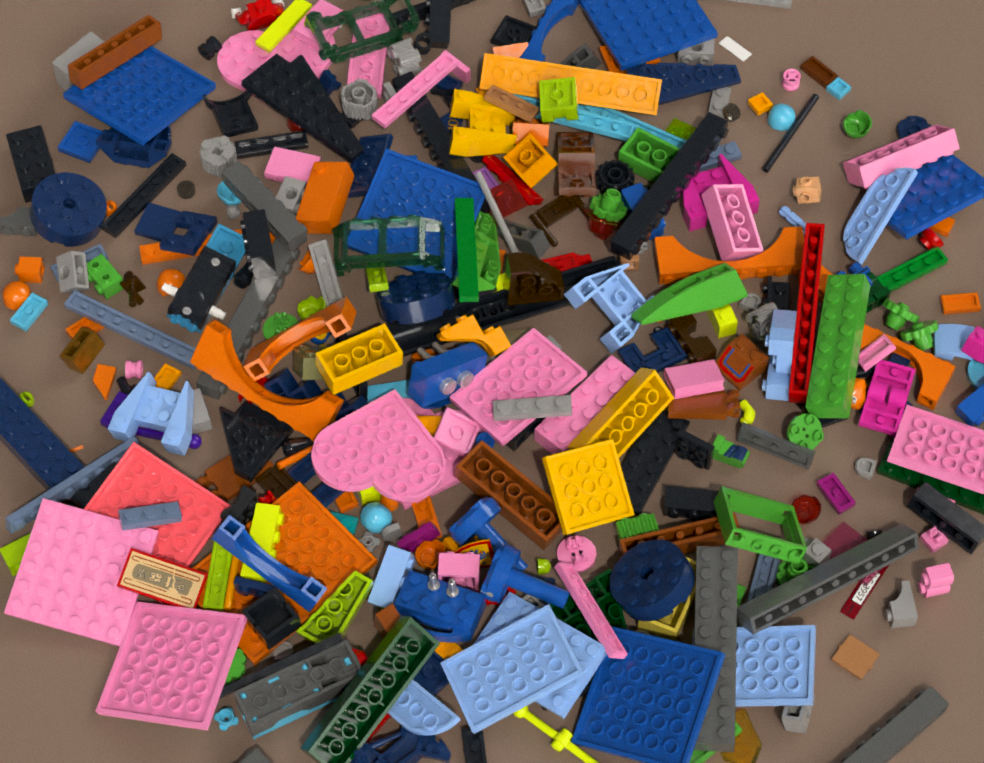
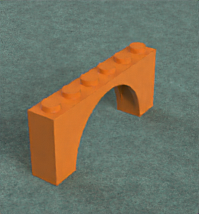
M346 296L251 348L243 367L253 382L270 374L274 366L284 356L302 343L324 333H332L337 338L350 331L357 311Z
M864 324L860 352L885 333ZM885 334L897 348L893 352L911 360L909 365L916 369L915 372L920 384V392L916 403L934 410L948 386L956 366L935 357L931 353L917 349L914 345L904 343L894 336Z

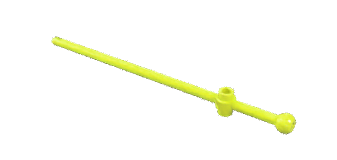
M528 706L513 713L517 718L524 717L554 740L550 745L556 751L561 752L564 748L585 763H599L570 741L573 735L567 729L563 728L561 732L555 731L529 712Z

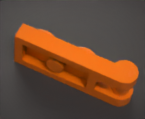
M430 495L418 503H412L418 529L422 524L431 522L439 529L441 534ZM442 534L436 537V539L442 538Z

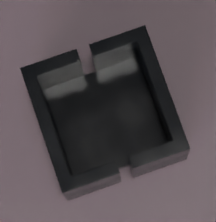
M275 587L242 610V614L247 618L246 623L255 634L257 633L258 638L268 650L302 626L298 614L289 603L287 604L284 597Z

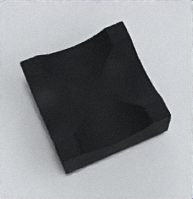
M243 485L237 501L221 513L220 518L224 522L231 515L245 526L244 523L247 519L251 520L254 516L256 503H258L256 501L257 493Z

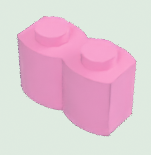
M945 563L923 569L917 586L919 593L923 594L924 598L950 592L951 584L954 581V574L950 564Z

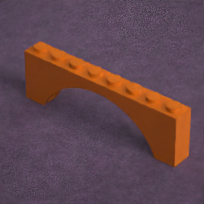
M802 226L783 228L779 238L767 250L754 257L738 261H717L701 257L683 247L674 236L655 237L654 253L659 284L671 285L695 273L722 263H727L736 269L740 279L799 275L802 267L804 247Z
M213 320L206 325L190 360V363L195 365L197 369L206 372L213 379L227 385L230 390L238 392L246 400L252 401L262 410L268 411L278 420L292 426L295 431L303 433L311 441H314L324 428L334 422L344 402L343 399L333 395L329 390L321 395L307 399L286 398L272 393L256 381L253 382L236 355L231 329L217 320Z

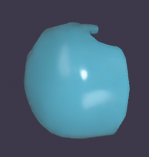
M778 103L774 105L767 117L769 126L779 131L789 130L795 121V111L787 104Z
M223 181L218 185L216 190L218 197L225 205H238L242 203Z
M372 502L362 509L360 519L361 524L368 531L376 534L381 533L383 528L391 525L393 516L386 506L380 502Z

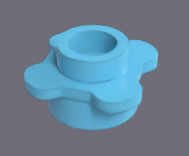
M230 707L222 709L214 715V719L218 721L219 728L222 731H226L228 727L237 725L239 722L238 718L233 714V709Z

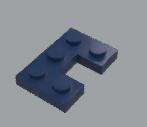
M183 211L175 221L176 227L189 230L184 236L167 233L160 242V249L194 256L217 224V217Z
M668 327L651 334L650 339L658 350L645 357L635 343L618 350V355L623 363L635 373L640 368L655 369L659 373L664 368H669L687 358L686 353Z
M311 452L287 471L297 483L300 482L302 485L314 475L317 476L312 466ZM323 483L311 494L326 508L345 491L334 489Z

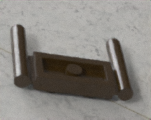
M562 195L530 216V219L537 228L543 230L552 247H556L558 241L548 230V227L577 208L580 209L590 223L596 221L595 216L578 195L571 197Z

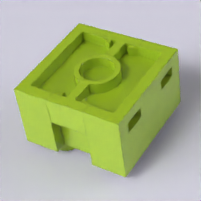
M575 77L539 80L542 122H554L555 118L579 120Z

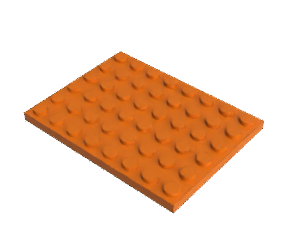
M298 482L271 505H279L281 512L284 513V523L279 527L280 541L275 545L277 551L276 560L301 575L309 578L312 576L328 588L310 612L276 588L287 604L289 603L298 614L303 626L310 616L337 591L339 586L354 571L364 575L378 561ZM252 520L245 525V530L248 534H250ZM212 553L192 569L208 574ZM242 561L239 562L238 577H241ZM207 579L197 604L201 610H203ZM235 590L231 611L223 610V612L242 614V610L258 600V598L252 595H240ZM246 623L237 648L241 649L246 658L256 666L296 631L268 650L258 638L257 633L255 634Z

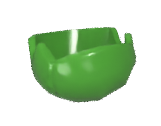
M862 110L849 113L843 121L844 132L848 137L855 139L866 136L872 126L871 117Z

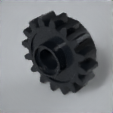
M621 160L605 161V164L599 165V170H596V188H601L602 194L607 189H615L621 194L622 189L634 185L635 174H633V169L629 168V164H625Z

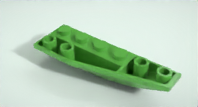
M480 211L475 222L479 292L495 289L501 269L496 220L491 215ZM457 266L452 284L459 288Z
M722 263L695 273L671 285L648 300L633 312L631 317L641 325L722 308L724 305L737 302L748 296L736 269L727 263Z

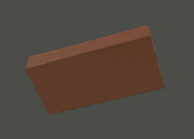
M811 56L800 66L804 73L825 89L838 77L836 73L814 56Z

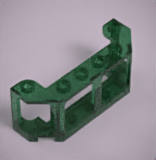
M382 0L379 2L374 1L366 6H358L353 10L341 11L333 16L323 17L320 12L312 11L306 15L304 26L311 29L319 45L318 54L322 60L329 58L332 63H338L402 41V36L405 33H413L418 29L420 19L411 1L404 0L412 16L398 27L389 9L398 0ZM381 13L391 31L365 39L356 20ZM342 24H349L357 42L337 47L336 44L330 45L326 41L322 33L323 30Z
M411 214L407 215V217L389 216L382 219L379 217H371L366 220L353 218L351 221H345L332 228V233L334 234V265L338 277L344 276L345 271L351 273L352 269L423 265L424 268L435 266L436 271L445 270V227L441 221ZM418 226L417 251L387 253V228ZM379 229V251L377 254L348 255V236L350 231ZM426 231L441 232L440 256L426 252ZM339 238H342V256L339 259Z

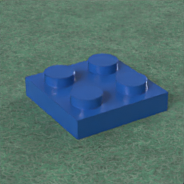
M75 121L57 147L58 151L91 163L100 149L96 145V140L102 131Z

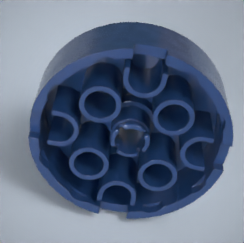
M56 173L46 177L36 186L30 206L31 223L37 233L51 243L64 244L65 247L80 246L93 240L101 231L107 210L106 199L98 185L89 178L76 173Z
M418 271L415 275H400L396 277V280L388 283L389 290L377 292L381 317L388 323L394 320L398 321L399 324H414L432 320L442 316L444 310H451L456 303L452 281L445 273Z
M650 540L638 543L614 565L610 577L612 596L631 618L638 621H655L674 612L672 609L680 602L684 603L687 600L694 585L692 565L678 546L666 540Z

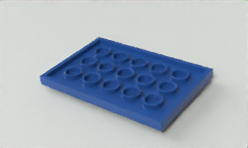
M953 154L941 156L935 162L926 163L916 169L918 172L917 176L887 225L907 240L983 199L984 177Z

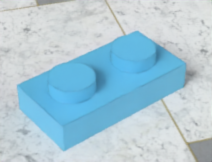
M31 293L11 317V324L27 331L48 306V301Z

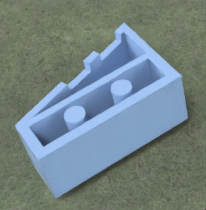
M388 545L367 601L369 604L382 609L392 603L394 605L409 571H412L416 562L415 556L411 552Z

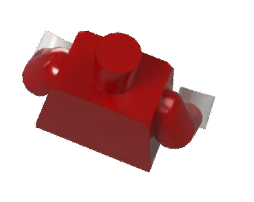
M257 0L247 4L243 12L241 7L232 8L231 14L232 18H235L240 24L246 25L247 31L268 28L278 18L277 16L284 12L283 7L285 5L283 0Z

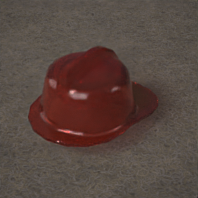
M585 207L583 209L584 213L590 217L589 230L602 240H606L613 233L615 227L620 226L614 221L609 222L605 218H598L590 208Z

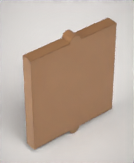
M849 635L844 643L838 646V651L831 661L862 680L866 673L872 670L873 664L880 654L852 635Z

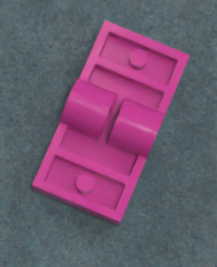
M885 360L879 361L871 380L858 426L896 436L916 369Z

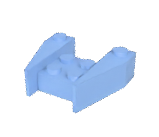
M628 263L587 276L564 294L575 309L592 297L615 325L600 338L610 353L619 349L634 336L640 323L634 320L631 314L654 297L652 295L646 300L626 276L623 270L629 266Z
M777 309L773 311L770 335H766L765 346L769 347L768 355H770L767 380L763 379L762 391H766L765 399L789 401L797 311Z
M147 372L114 412L108 430L114 439L127 441L133 436L135 437L139 426L165 432L161 443L166 451L185 456L192 440L194 390L188 381H185L181 393L155 387L157 382L152 374Z

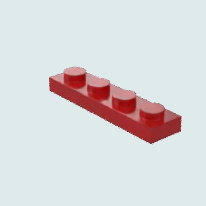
M485 155L482 161L487 165L486 168L496 173L502 182L510 185L511 190L518 195L520 194L526 204L530 206L541 205L544 199L495 155Z

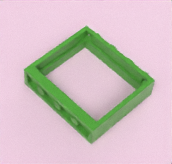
M721 486L714 500V506L725 545L796 564L800 563L807 550V546L794 506ZM732 511L781 524L786 540L737 528Z

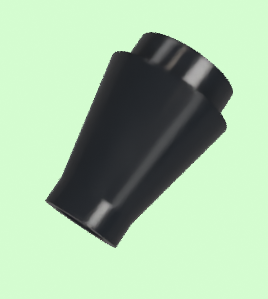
M248 262L234 275L233 282L241 289L250 286L253 272L249 273Z
M309 437L288 439L282 443V450L284 455L289 457L312 446V442Z

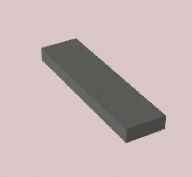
M744 422L740 427L736 440L808 470L811 467L816 452Z

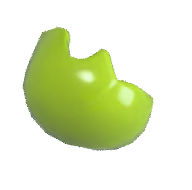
M311 295L298 304L297 314L304 320L326 308V302L322 296L317 299Z

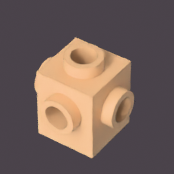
M819 176L797 178V183L793 186V194L797 196L798 204L820 202L822 190Z

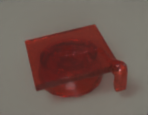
M513 179L490 189L503 218L528 206Z

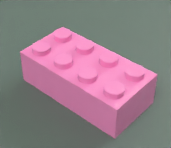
M743 184L712 185L702 194L722 261L744 260L764 251Z

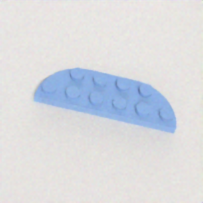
M897 168L895 172L886 176L885 174L881 175L868 188L849 219L843 235L846 252L855 262L862 265L917 176L918 172L916 169Z
M414 680L411 681L387 713L408 731L424 736L443 733L461 720L454 712Z

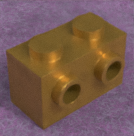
M81 326L59 356L71 370L84 374L105 344L95 331Z

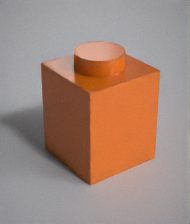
M20 256L18 264H15V274L18 275L19 281L42 283L45 270L42 258Z

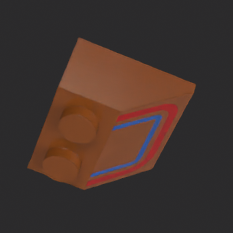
M742 333L727 345L715 362L721 374L740 391L767 370L769 357Z

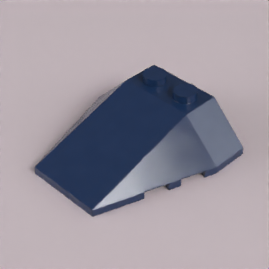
M170 125L143 146L111 127L109 130L104 129L96 140V145L115 163L150 168L164 158L171 148Z

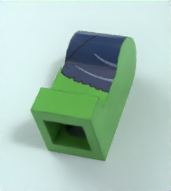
M719 434L713 443L715 446L713 459L736 468L744 467L750 455L748 449L725 440V437Z

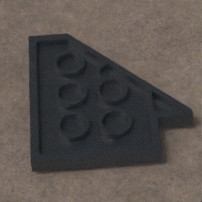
M246 401L235 413L223 407L219 408L234 474L252 482L279 450L282 443L294 432V429L284 421L278 420L275 416Z

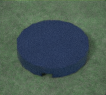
M908 116L899 122L896 131L897 138H904L932 125H929L923 117Z

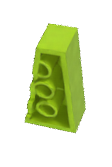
M354 571L339 586L337 591L310 616L309 620L296 631L297 634L313 644L319 643L338 633H342L344 638L374 585L373 580Z

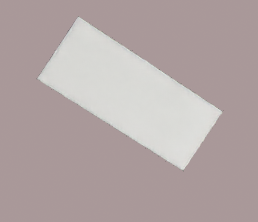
M728 36L719 42L721 46L743 62L752 55V53Z

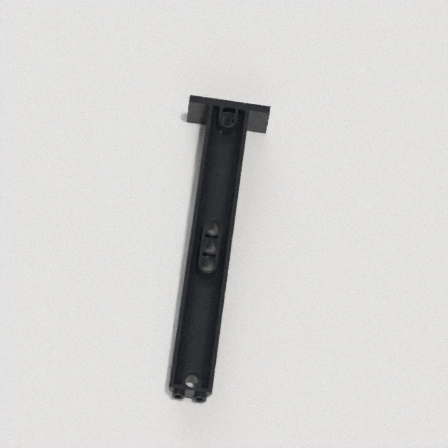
M615 256L562 271L565 288L564 294L583 278L621 266L622 264L617 261ZM503 289L479 297V302L457 303L451 310H444L442 316L432 320L414 324H399L397 321L386 326L401 348L403 357L417 353V349L420 347L424 350L433 348V342H438L440 345L450 343L438 340L436 335L441 332L440 328L449 323L451 326L457 324L456 319L465 314L467 318L473 315L483 332L491 326L496 329L499 326L509 325L572 304L564 296L563 300L507 305ZM344 333L337 338L334 337V345L361 333L347 336ZM364 381L353 386L356 397L363 395L367 401L368 382Z

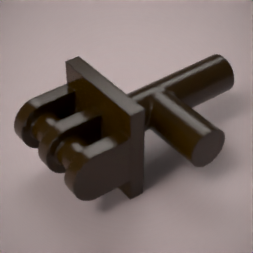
M127 271L124 274V281L120 282V285L129 294V306L135 307L136 303L138 305L143 304L144 300L137 292L146 289V286L136 275L133 276L131 271Z

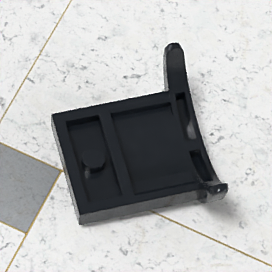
M246 90L239 96L225 101H212L206 95H203L204 102L212 110L223 136L231 137L258 131V124L247 102L253 94L250 91Z

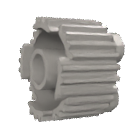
M411 38L391 44L390 48L386 49L389 59H392L394 63L392 69L395 76H401L411 71L413 74L423 71L422 67L419 66V62H421L419 51L411 45L413 42Z
M358 78L354 83L350 82L351 84L343 86L341 89V101L344 115L347 118H355L356 120H361V118L363 120L371 119L372 114L378 108L375 87L373 88V85L368 83L367 79L363 80V78L361 80Z
M224 135L219 138L217 136V138L213 137V139L203 140L199 153L202 169L208 172V174H214L221 179L222 172L238 162L236 148L229 137Z
M773 302L762 305L748 313L745 318L747 323L751 324V336H753V339L758 343H764V345L766 335H770L773 311L777 309Z

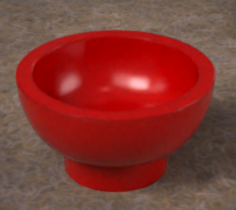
M930 227L922 231V237L919 240L928 250L944 246V243Z

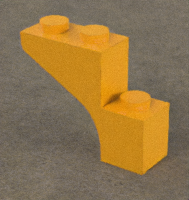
M466 314L456 319L457 324L451 326L449 323L440 328L441 332L436 335L440 341L477 343L487 351L490 358L511 347L501 326L496 329L491 326L482 332L473 315L468 318Z

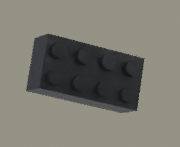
M41 125L6 134L25 203L32 201L33 192L43 179L55 174Z

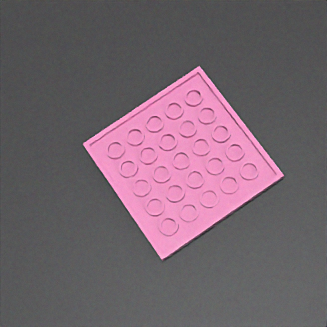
M43 498L4 614L120 647L139 594L118 588L119 578L130 549L133 548L152 555L159 531L147 527L122 531L119 519Z
M137 602L95 711L98 715L208 731L247 622L246 616Z

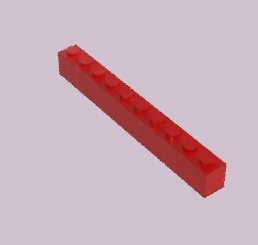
M806 223L789 387L790 403L806 404L825 224Z

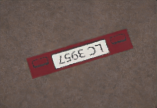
M889 565L862 578L840 612L854 620Z

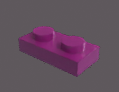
M834 472L817 481V487L838 515L855 506L856 502Z
M428 522L422 524L419 529L411 534L403 536L397 544L400 549L412 553L424 540L431 541L441 534L433 523Z

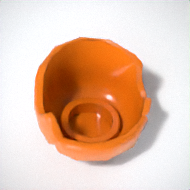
M309 250L304 256L303 261L299 262L302 267H298V270L307 274H314L316 271Z
M176 269L162 271L156 282L157 291L164 297L170 295L162 290L164 283L179 288L185 276Z
M21 281L9 282L4 287L2 293L5 306L11 310H18L31 294L29 286Z
M438 539L433 541L424 540L415 550L417 564L426 570L437 569L439 553L446 552L444 544Z

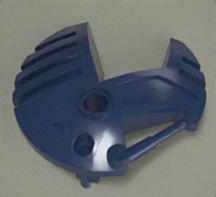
M402 726L401 731L384 739L381 738L370 744L364 743L359 748V751H354V758L351 763H417L421 758L449 763L451 753L442 740H439V743L436 741V735H417ZM402 736L399 741L383 754H379L374 750Z

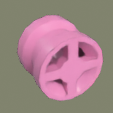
M787 69L783 74L782 87L787 91L797 90L800 84V72L796 69Z
M126 360L125 376L127 380L143 378L142 360L137 362Z

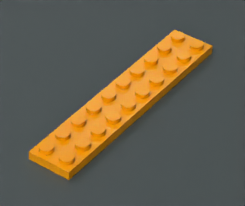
M484 53L479 89L489 90L492 85H495L511 94L540 98L539 80L575 77L578 104L657 115L662 79Z

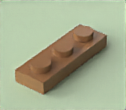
M492 85L484 96L485 101L530 123L540 111L539 107L495 85Z

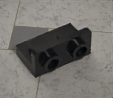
M768 276L767 282L763 284V293H766V298H763L762 305L773 302L778 310H789L790 283L772 281V276Z

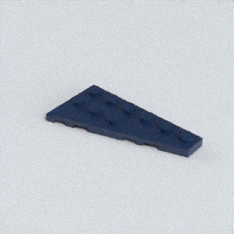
M645 62L625 69L626 74L662 79L658 105L741 83L736 65L714 64L713 66H703L702 64H646Z

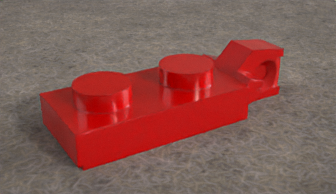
M575 252L542 260L561 270V272L592 263L590 253L580 256V254H575Z

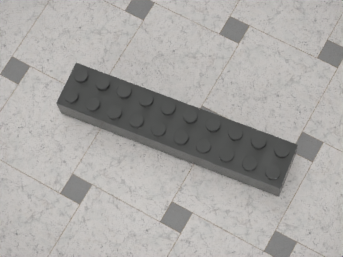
M697 546L694 646L723 652L725 658L693 751L734 752L738 548Z

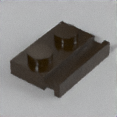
M276 463L275 466L268 468L255 478L256 483L266 494L270 490L276 500L297 484L284 468L279 470Z

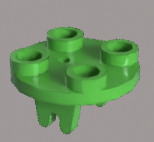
M276 312L264 323V338L267 340L299 323V321L294 316L286 314V312L279 314Z
M801 413L795 416L790 421L786 432L789 441L811 450L824 438L820 421L815 415Z

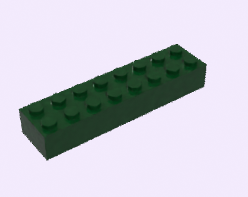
M401 615L300 749L317 763H350L354 758V751H359V748L364 745L439 646L440 642L411 617Z

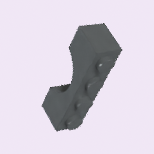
M18 207L13 214L0 217V234L22 235L25 237L37 236V231L30 219V207Z

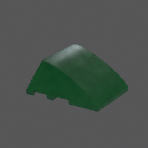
M609 568L585 585L610 626L626 630L627 625L622 608L610 591L612 572L611 568ZM569 594L563 609L549 604L557 619L599 642L571 594Z

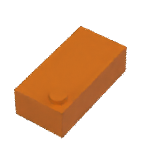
M314 162L296 215V220L299 223H303L307 228V234H336L355 176L348 162Z

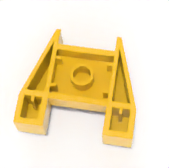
M454 89L450 104V117L468 119V128L453 126L449 142V154L470 157L510 152L514 148L517 135L506 134V125L513 126L515 115L485 101L484 96Z

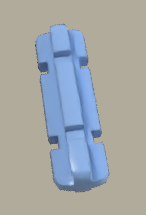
M783 206L779 210V214L783 218L786 217L785 220L793 227L802 226L803 234H805L806 223H803V220L794 212L791 213L790 208Z

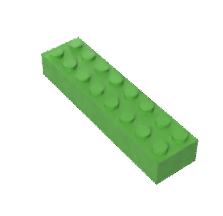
M865 274L828 275L805 406L808 413L815 415L817 418L850 417L870 292V284Z

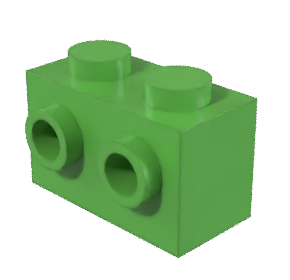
M102 254L87 262L88 281L93 283L98 295L102 294L107 300L123 290L120 285L123 278Z

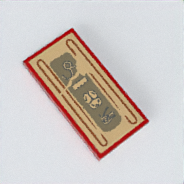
M131 548L117 587L172 606L196 609L208 574Z

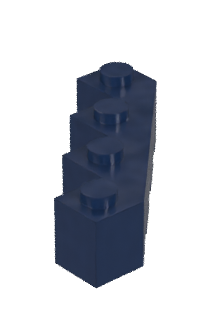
M288 368L272 375L264 384L266 389L272 393L292 399H307L324 393L315 380H304L297 383ZM342 392L335 394L344 400L335 420L338 421L367 405L368 403L363 395L347 401Z

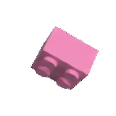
M451 551L439 553L438 579L448 582L449 579H454L457 586L479 591L480 554L473 552L459 554Z

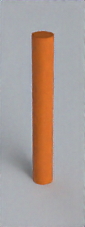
M313 445L277 462L278 469L281 470L303 459L312 451Z

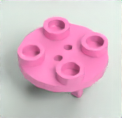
M578 535L569 536L558 545L557 559L559 563L573 564L578 573L584 572L595 565L596 548L592 541L586 537Z

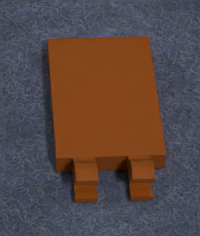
M733 389L728 393L722 390L673 399L667 405L668 418L726 420L727 416L738 418L740 417V412L734 409H740V402L738 398L733 397H739V390Z
M230 455L204 471L205 476L196 480V483L205 489L213 485L217 490L210 492L220 499H225L227 502L240 494V489L243 485L249 488L256 483L255 478L252 482H249L234 474ZM270 460L257 476L274 466Z

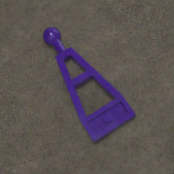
M120 391L117 393L100 420L102 426L109 427L114 412L127 398L128 394ZM138 427L135 435L162 440L164 432ZM192 434L189 448L198 449L202 444V439L199 435Z

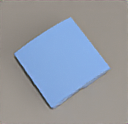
M939 324L938 330L933 332L934 356L951 361L955 356L973 360L972 357L962 352L961 349L969 335L974 331V327L961 324Z

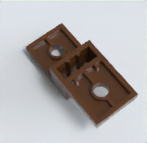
M557 132L559 195L566 197L573 195H582L584 197L596 195L593 133Z

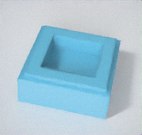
M837 77L826 87V91L840 100L851 91V86Z

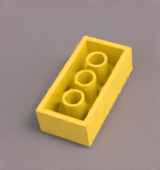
M384 323L315 353V364L330 391L335 395L403 364V352Z

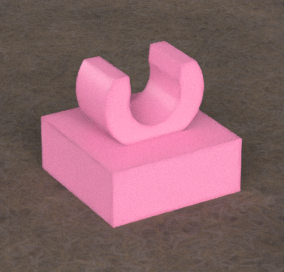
M936 526L921 534L919 538L931 553L937 551L949 541Z

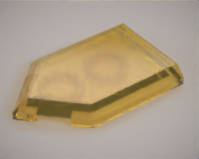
M743 709L735 712V722L743 730L742 733L735 737L734 752H720L723 760L728 763H756L762 748V743L746 710Z

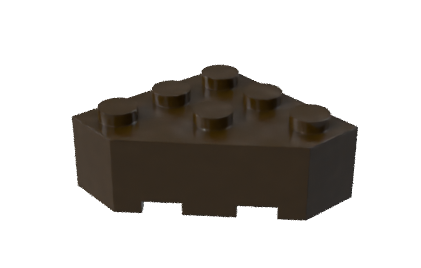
M527 252L507 254L504 279L507 305L563 300L565 288L561 270Z

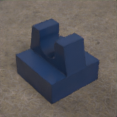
M323 70L319 81L328 95H331L332 91L339 90L342 84L337 82L336 75H333L330 70Z

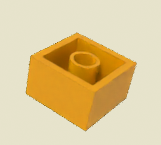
M531 133L503 157L530 188L558 165Z

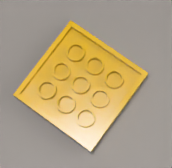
M613 439L542 458L563 535L634 515Z

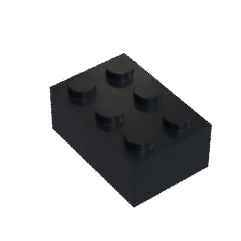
M265 209L243 212L244 220H241L240 223L249 273L253 272L254 279L277 276Z

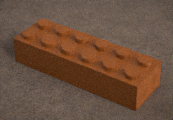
M481 440L456 466L454 476L481 499L486 496L493 497L501 507L499 514L541 549L545 550L562 532L554 499L484 441Z

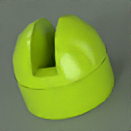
M24 391L18 396L29 408L33 406L35 400L30 392Z
M537 559V575H544L550 572V561L547 559Z

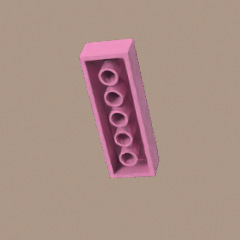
M936 124L845 161L843 166L848 183L868 189L883 174L886 176L895 172L897 168L918 169L922 167V164L935 162L941 156L952 155L953 151L960 148L955 129Z
M611 355L570 394L572 416L546 417L535 428L534 440L552 455L569 451L567 446L634 376L635 372Z

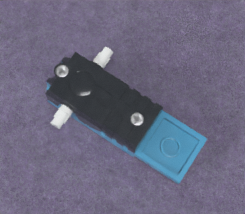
M218 224L182 285L177 288L164 283L162 290L174 296L167 312V317L170 318L171 323H178L180 327H186L189 332L193 333L196 331L201 333L210 316L224 319L226 312H223L216 306L246 253L243 235Z

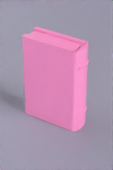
M318 0L292 29V35L294 38L320 50L346 20L345 11L324 0Z
M274 147L264 172L265 179L283 182L285 176L306 181L307 185L314 162H320L321 157Z
M714 359L664 368V379L674 399L724 390V378Z

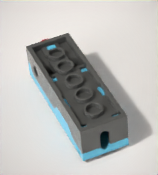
M344 640L233 692L237 707L253 739L335 702L368 660L364 651L351 648L348 640Z

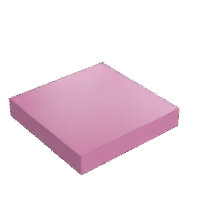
M447 407L433 438L438 445L465 458L472 449L480 427L473 420Z

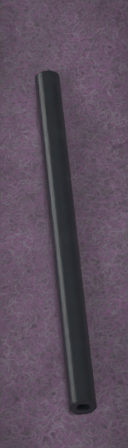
M817 94L812 95L762 168L765 173L770 171L818 101L819 96Z

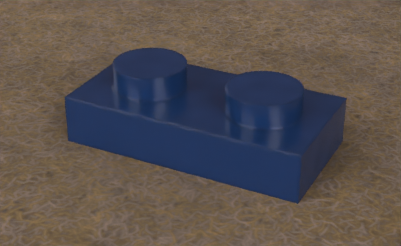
M238 576L235 577L233 582L238 594L243 596L252 595L258 599L275 587Z

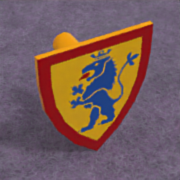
M476 535L474 536L475 542L468 543L454 551V553L459 554L466 552L480 554V568L490 567L494 557L490 539L480 540Z

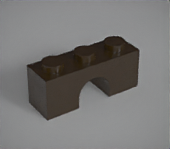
M692 314L667 319L666 327H668L686 353V359L690 364L716 359L717 349L708 336L695 339L689 335L696 331L697 320Z

